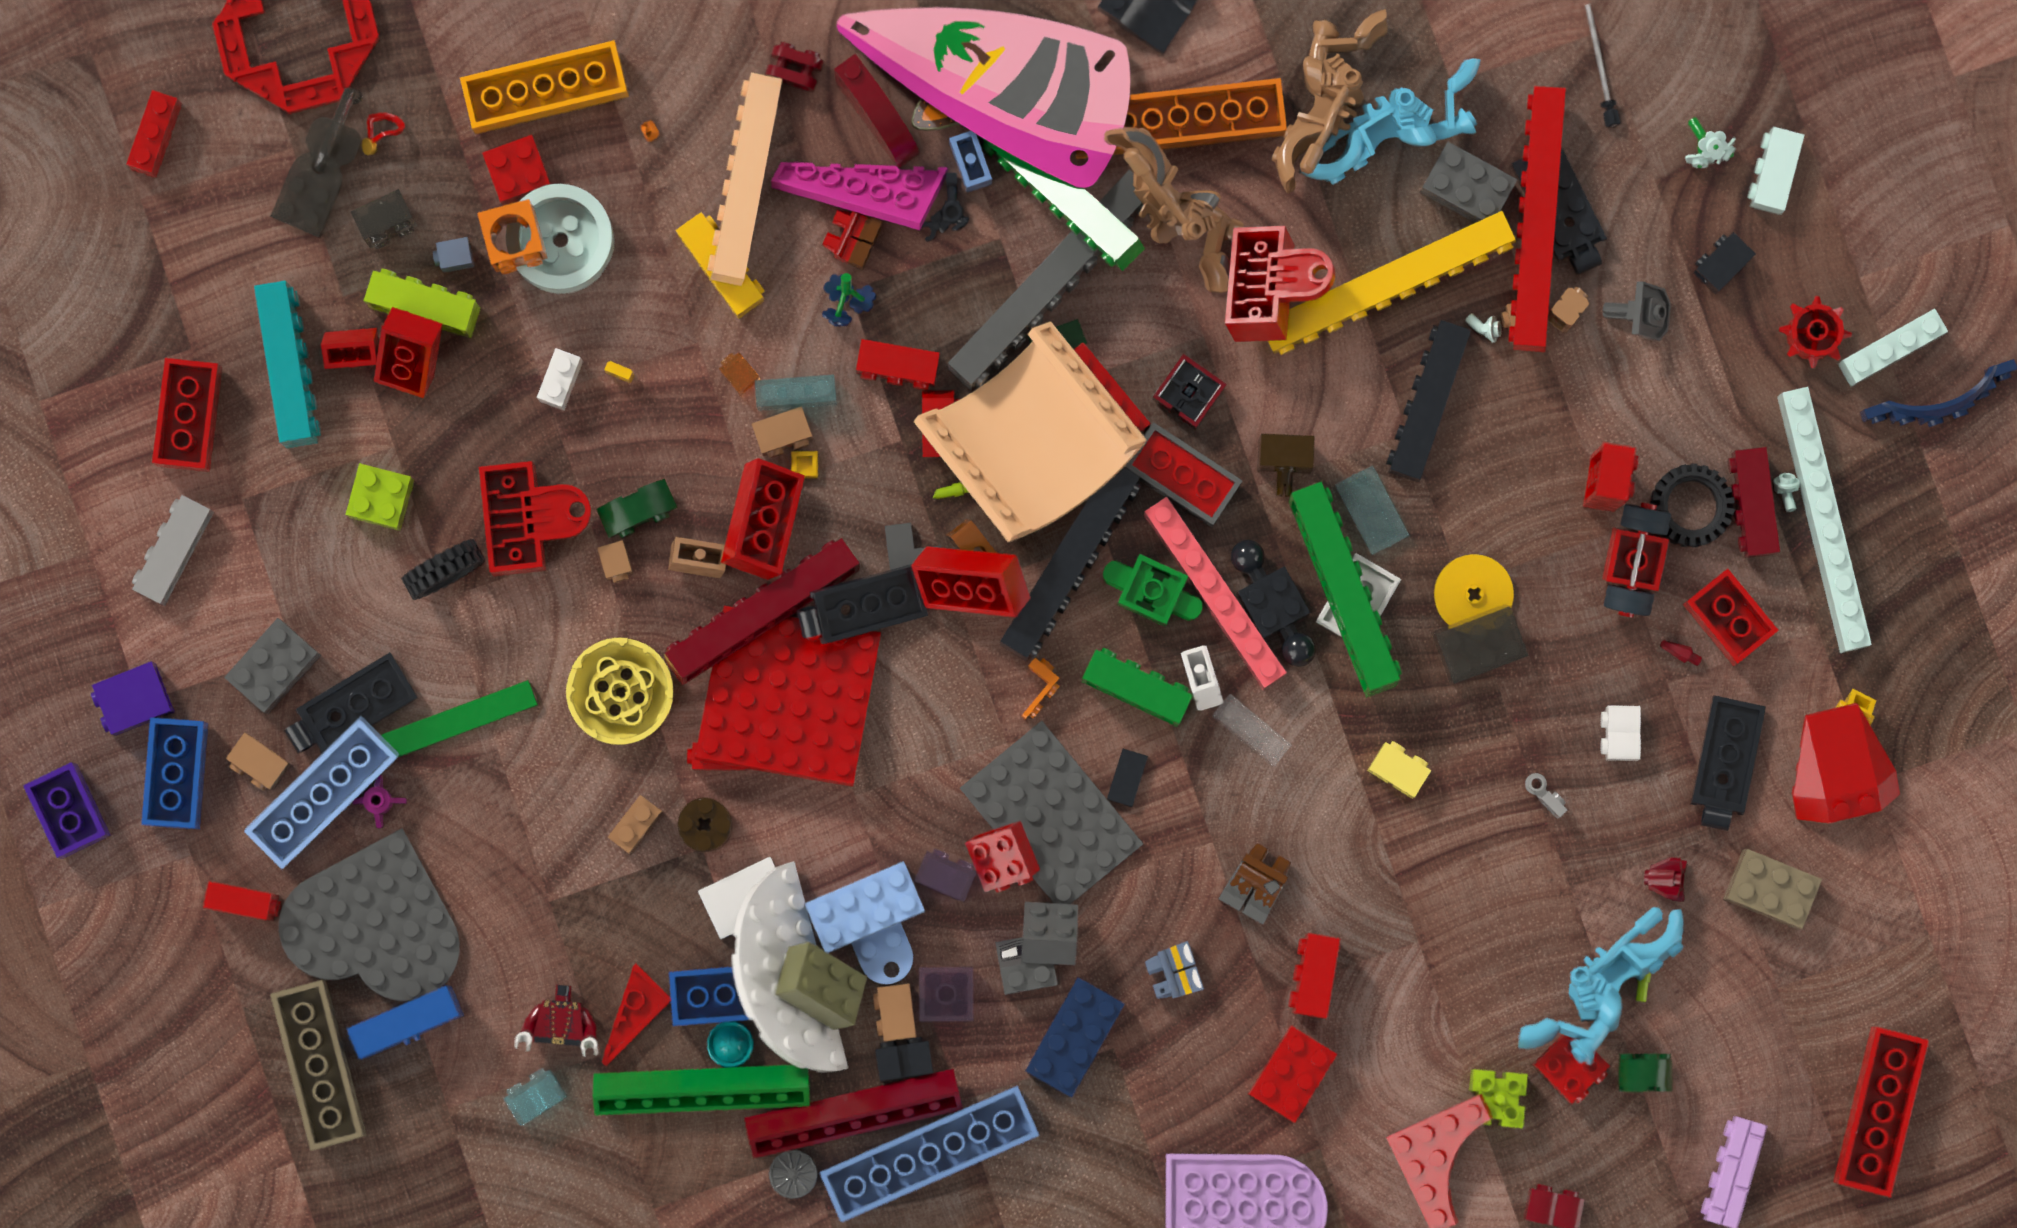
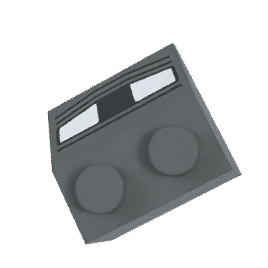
M1023 937L995 942L1005 995L1058 985L1054 964L1022 962Z

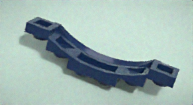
M2012 359L1984 370L1985 376L1976 386L1953 400L1927 406H1911L1887 401L1862 410L1860 412L1862 421L1871 420L1872 424L1887 420L1886 415L1888 414L1891 424L1899 422L1900 426L1916 421L1915 417H1917L1919 425L1928 423L1929 427L1944 423V417L1953 415L1954 419L1969 414L1968 409L1975 406L1974 400L1977 401L1990 396L1989 391L1996 388L1994 378L1996 382L2011 378V373L2017 370L2015 360Z

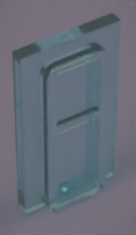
M1373 465L1335 484L1371 555L1387 547H1392L1393 544L1410 536Z

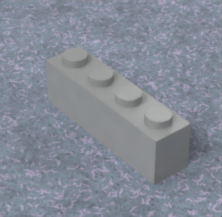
M183 495L180 499L174 500L169 510L171 516L168 522H163L157 532L159 539L155 547L151 546L145 555L144 560L147 562L142 570L139 569L132 580V584H134L132 590L163 606L166 605L214 514L209 508Z

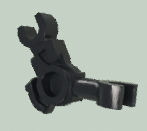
M946 173L947 201H945L943 207L936 214L930 217L932 221L924 222L920 229L922 230L925 227L931 229V234L925 238L926 242L934 240L938 230L944 233L951 224H957L952 228V231H959L969 222V217L963 216L964 210L960 201H957V173Z

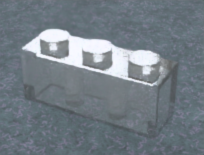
M1231 694L1212 715L1213 718L1272 767L1277 764L1292 746Z

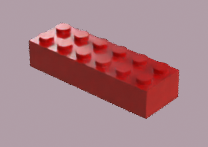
M1871 1027L1833 1183L1891 1197L1929 1040L1880 1027Z

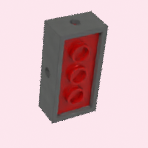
M1153 422L1144 436L1147 441L1124 467L1140 477L1139 481L1162 496L1167 497L1171 502L1212 528L1240 487L1242 480Z

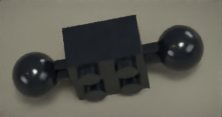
M1253 540L1238 542L1232 549L1231 562L1239 572L1248 574L1253 582L1251 585L1239 590L1236 594L1248 617L1263 639L1280 631L1285 640L1282 645V654L1286 662L1295 667L1308 665L1315 657L1316 646L1311 637L1298 633L1294 623L1308 616L1310 611L1287 569L1284 566L1267 575L1262 567L1265 554L1261 545Z

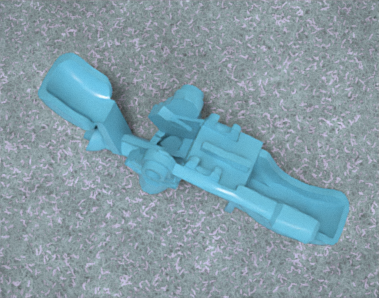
M1474 58L1465 60L1458 71L1448 79V90L1445 91V121L1429 124L1433 109L1415 97L1410 89L1402 87L1395 89L1389 96V102L1384 96L1376 97L1377 109H1373L1370 103L1363 105L1364 115L1353 118L1354 121L1349 123L1351 126L1350 130L1339 129L1337 136L1331 135L1328 143L1326 142L1322 148L1323 152L1335 146L1338 139L1349 133L1346 149L1337 160L1329 164L1318 163L1311 174H1306L1301 170L1299 173L1313 179L1330 181L1333 185L1345 178L1344 172L1353 167L1354 171L1368 164L1366 159L1375 154L1374 150L1386 138L1398 137L1409 145L1421 147L1432 145L1438 140L1450 138L1460 133L1475 134L1474 126L1477 125V122L1470 111L1465 113L1460 108L1457 116L1454 117V94L1462 90L1473 80L1481 60Z
M1653 907L1635 922V927L1621 937L1608 952L1600 947L1596 948L1595 952L1599 954L1600 958H1594V961L1586 956L1584 961L1587 966L1577 967L1571 972L1569 997L1575 1003L1581 1022L1594 1021L1589 1030L1546 1018L1537 1024L1525 1026L1521 1029L1518 1048L1532 1049L1541 1047L1552 1041L1560 1033L1577 1039L1571 1041L1573 1056L1580 1063L1585 1062L1591 1065L1594 1059V1051L1600 1046L1607 1034L1615 1031L1619 1025L1622 1001L1618 992L1623 982L1632 977H1636L1641 981L1649 972L1654 974L1663 966L1664 960L1669 956L1675 957L1684 948L1681 944L1683 933L1682 910L1671 911L1666 932L1658 940L1648 944L1629 943L1639 934H1646L1662 920L1663 912L1661 909Z

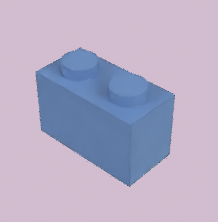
M968 131L949 138L966 192L968 193L991 185L992 178L977 135L972 131Z

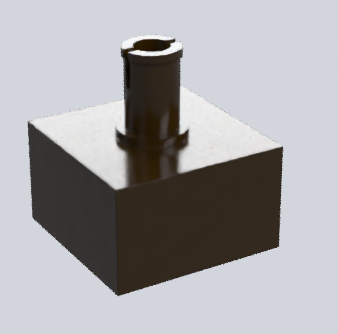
M1261 433L1258 440L1257 471L1277 473L1276 496L1283 497L1284 486L1285 497L1291 496L1293 473H1311L1314 467L1315 436Z

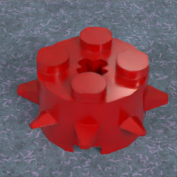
M1815 296L1812 305H1808L1805 308L1792 303L1790 309L1793 318L1788 325L1779 327V332L1787 335V342L1790 346L1787 352L1788 357L1798 355L1801 358L1807 359L1810 362L1811 368H1815L1818 360L1826 356L1837 361L1841 359L1838 345H1840L1842 339L1852 337L1851 332L1844 330L1843 321L1840 319L1844 309L1840 307L1832 310L1830 306L1821 303L1820 296ZM1813 327L1817 328L1816 331H1820V335L1817 337L1810 333Z

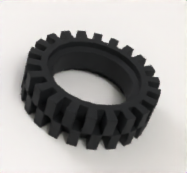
M1693 463L1690 465H1680L1666 473L1655 485L1656 487L1652 491V499L1649 504L1657 505V510L1669 512L1668 499L1672 490L1677 485L1689 481L1698 482L1706 486L1712 492L1716 501L1715 516L1702 529H1685L1676 524L1671 518L1667 535H1661L1671 540V543L1680 544L1681 547L1692 546V548L1707 545L1722 535L1730 525L1731 517L1734 515L1735 510L1733 509L1734 497L1731 495L1733 491L1730 486H1727V480L1724 477L1721 478L1718 475L1719 472L1715 469L1712 471L1708 469L1709 466H1698Z
M469 539L444 550L440 554L434 555L431 559L425 560L424 563L408 571L401 579L411 598L417 600L447 587L452 582L458 581L459 578L465 577L468 573L480 567L486 560L476 541Z

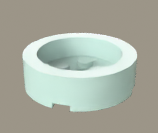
M568 184L546 185L528 193L520 201L530 199L535 209L548 259L542 260L543 264L535 267H527V264L516 267L518 272L532 285L551 293L576 292L594 283L607 267L614 250L613 228L603 206L587 191ZM510 223L506 228L507 250L509 254H517L523 251L528 241L531 240V228H525L519 223ZM558 233L568 236L566 246L557 247L554 245V238Z

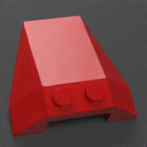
M1858 703L1805 715L1800 741V757L1796 765V781L1792 789V799L1797 820L1822 823L1842 821L1882 811L1900 795L1896 769Z

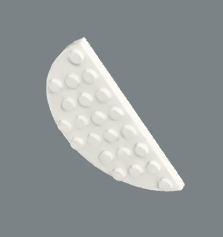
M795 862L786 863L767 872L766 876L751 888L738 913L733 934L736 937V954L732 955L738 994L748 1018L753 1019L761 1031L760 1037L780 1057L799 1068H808L817 1072H835L849 1069L839 1030H832L775 995L788 947L806 942L816 945Z

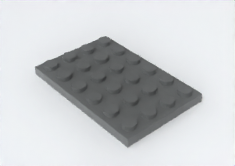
M1043 721L1039 722L960 787V790L992 829L1021 821L1040 868V871L1032 877L1055 904L1073 903L1143 845L1137 835Z

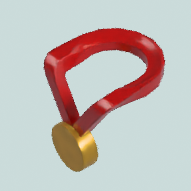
M390 113L370 114L367 117L368 138L362 141L363 152L366 155L375 154L377 150L376 143L385 136L402 134L405 129L403 120ZM389 120L394 122L399 128L384 131L374 137L373 122Z

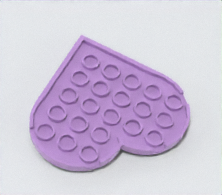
M1166 1154V1228H1324L1327 1200L1324 1189L1314 1173L1295 1159L1282 1155Z

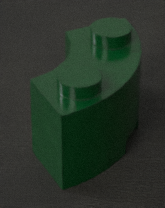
M665 479L637 489V492L624 498L620 496L596 509L609 538L617 535L621 539L635 533L634 528L652 520L655 523H659L670 517L668 513L678 507Z

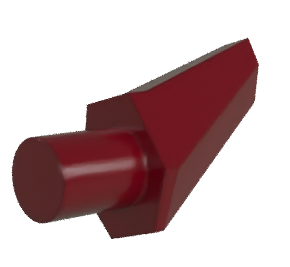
M1663 640L1660 644L1661 648L1683 663L1688 661L1698 666L1702 661V657L1694 653L1692 647Z

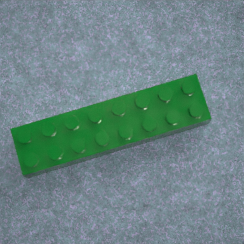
M1322 482L1292 492L1289 505L1365 697L1368 698L1396 687L1400 681L1402 671L1398 661H1393L1391 658L1390 650H1392V646L1388 636H1383L1380 626L1382 621L1377 610L1373 611L1370 601L1373 599L1368 586L1363 587L1360 578V576H1363L1358 561L1353 562L1351 551H1353L1351 542L1348 536L1343 537L1341 527H1343L1341 517L1338 511L1333 512L1331 502H1333L1332 494L1328 487L1324 488Z

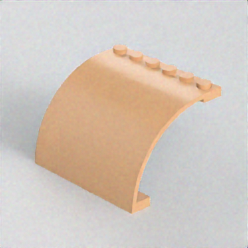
M1051 321L1032 328L1028 334L1033 340L1030 345L987 383L940 410L936 408L918 415L914 421L1008 542L1049 525L1079 506L1109 482L1147 441Z

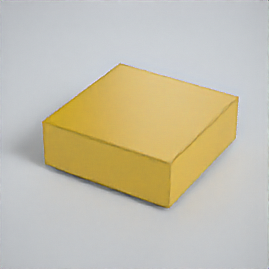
M608 361L604 369L607 374L631 383L634 377L631 369L612 361Z
M791 451V470L805 475L804 479H818V451Z

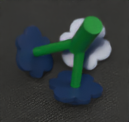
M848 273L839 276L832 274L829 278L830 281H827L823 286L825 293L829 294L830 301H839L836 310L828 308L827 311L822 312V316L828 319V322L833 326H848L849 322L852 321V317L843 310L844 303L849 300L850 294L854 297L850 300L849 305L857 314H861L863 311L868 312L873 308V301L876 299L873 288L866 285L862 289L855 291L852 285V277Z

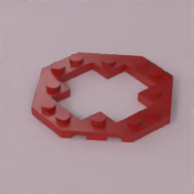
M227 0L221 13L217 15L212 23L225 76L289 114L341 101L380 38L371 1L342 0L353 42L327 48L333 74L283 86L277 62L251 68L240 19L264 14L262 0Z

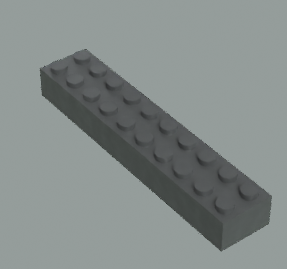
M1130 170L1099 201L1129 230L1134 225L1135 216L1139 215L1143 204L1133 192L1135 190L1133 186L1134 174ZM1071 231L948 362V370L969 390L972 391L975 387L979 388L990 379L988 377L990 375L989 372L993 368L998 370L1007 361V353L1011 349L1016 351L1025 342V334L1030 329L1042 324L1045 312L1047 310L1053 312L1062 302L1061 295L1065 291L1071 293L1080 283L1079 276L1083 272L1088 274L1097 265V257L1102 252L1099 249L1093 251L1083 241L1085 237L1081 233L1075 235Z

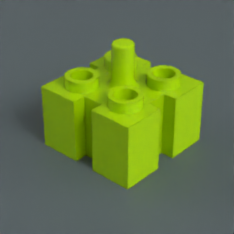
M1471 1069L1469 1091H1476L1475 1096L1482 1093L1493 1116L1492 1119H1499L1498 1126L1523 1128L1525 1106H1518L1519 1095L1526 1096L1528 1074L1503 1072L1502 1079L1495 1078V1071ZM1491 1120L1483 1123V1125H1491Z

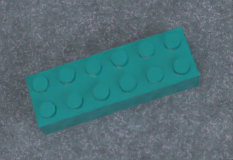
M286 280L255 285L254 290L279 443L287 449L317 444V436H321L319 421L313 415V410H317L315 395L311 394L309 390V384H313L311 370L307 368L304 360L308 358V349L306 342L303 343L300 335L301 332H304L302 317H299L296 311V307L300 306L298 291H295L294 287H291Z

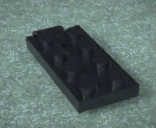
M1561 147L1553 253L1557 261H1561L1569 256L1575 273L1579 275L1602 265V259L1594 244L1606 241L1607 237ZM1523 158L1511 163L1520 186L1522 171H1527L1528 161H1523ZM1521 187L1525 194L1526 187ZM1567 218L1574 220L1575 224L1572 227L1565 225L1564 221Z
M912 564L809 592L810 597L814 598L815 606H808L797 610L802 636L809 638L822 634L820 642L827 644L928 616L927 608H925L911 566ZM844 605H848L850 611L848 614L843 615L841 608Z
M389 652L296 708L295 711L302 720L292 724L284 732L298 754L315 744L318 745L322 754L360 716L373 726L418 699V696L394 656ZM333 712L341 714V719L338 722L332 721L331 715Z
M1715 695L1712 696L1690 805L1695 806L1697 804L1705 805L1701 818L1702 826L1728 831L1732 819V811L1737 812V815H1744L1766 706ZM1725 774L1728 777L1726 784L1719 783V775Z

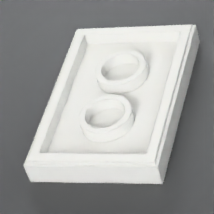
M1355 553L1352 560L1353 562L1358 561L1363 574V576H1360L1363 587L1368 586L1373 599L1370 601L1373 611L1377 610L1381 616L1401 579ZM1327 601L1316 623L1342 637Z
M771 857L698 891L720 939L734 934L736 919L745 897L751 888L766 876L767 872L776 868Z

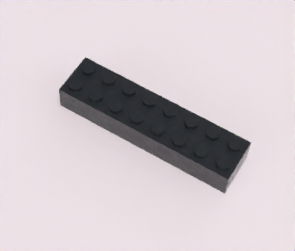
M1123 467L1109 482L1089 497L1030 592L1029 601L1013 619L1000 640V646L1026 662L1030 657L1036 658L1043 645L1040 642L1043 635L1049 637L1057 624V621L1054 620L1058 612L1063 614L1071 600L1068 595L1071 590L1077 592L1085 579V576L1082 574L1086 567L1091 569L1099 555L1096 550L1099 545L1105 547L1113 534V530L1110 529L1114 522L1119 524L1127 510L1124 505L1127 500L1133 502L1140 491L1141 485L1138 484L1140 479L1138 475Z

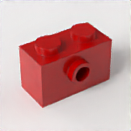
M377 328L325 332L321 342L324 368H353L376 365L379 348Z

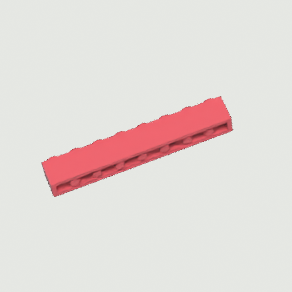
M1165 497L1144 512V516L1182 572L1188 575V581L1260 687L1264 690L1283 677L1286 671L1169 499Z

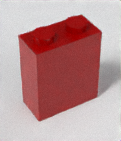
M208 881L203 908L274 921L275 916L279 917L282 901H278L279 895Z

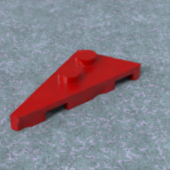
M637 963L632 967V972L604 1052L602 1063L605 1066H608L671 1002V997Z

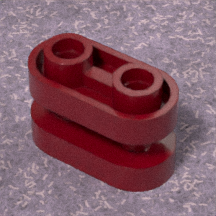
M780 42V45H774L771 57L777 59L776 66L767 65L764 75L782 79V84L814 92L818 81L811 77L812 71L821 72L824 60L820 58L821 54L815 51L805 50L804 53L795 50V46L792 44ZM787 63L801 67V73L786 69Z

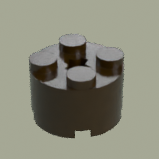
M706 797L689 802L680 812L677 822L678 832L684 843L700 852H712L720 849L727 843L732 832V819L729 811L720 802ZM701 819L705 821L711 819L712 822L709 824L711 827L710 831L705 829L699 830L701 826L699 821Z

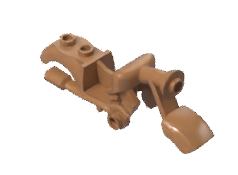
M1385 9L1367 17L1357 28L1354 38H1338L1339 32L1334 24L1326 20L1314 21L1313 32L1315 36L1309 56L1303 61L1305 86L1315 96L1314 107L1308 114L1298 113L1294 125L1290 124L1284 134L1285 140L1281 147L1278 146L1272 156V161L1276 164L1280 182L1286 193H1291L1296 189L1294 165L1298 157L1307 151L1300 162V169L1306 174L1313 173L1323 155L1322 148L1325 143H1328L1331 135L1337 136L1339 129L1350 130L1351 126L1344 123L1343 120L1349 116L1357 117L1356 111L1350 108L1359 107L1364 100L1362 91L1359 89L1363 84L1360 72L1352 69L1339 54L1326 60L1328 52L1370 49L1375 41L1385 36L1388 31Z

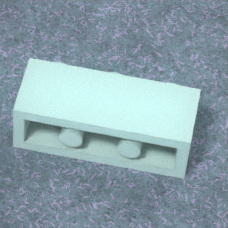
M1773 127L1769 133L1764 134L1761 148L1765 149L1763 159L1758 158L1754 173L1758 174L1756 184H1751L1748 198L1752 199L1750 207L1779 215L1785 211L1804 138L1803 134Z

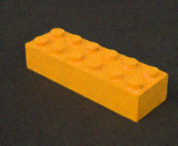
M614 40L460 77L471 127L475 134L629 97Z

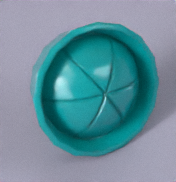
M736 1021L722 1022L710 1031L707 1038V1050L710 1058L716 1064L725 1068L737 1067L744 1064L750 1058L753 1051V1038L750 1031L743 1024Z

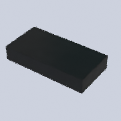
M1122 749L1107 800L1129 807L1133 806L1148 756Z

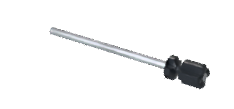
M1587 4L1585 8L1605 101L1601 103V108L1607 109L1603 113L1605 127H1616L1621 124L1619 111L1613 109L1617 102L1610 99L1590 4Z

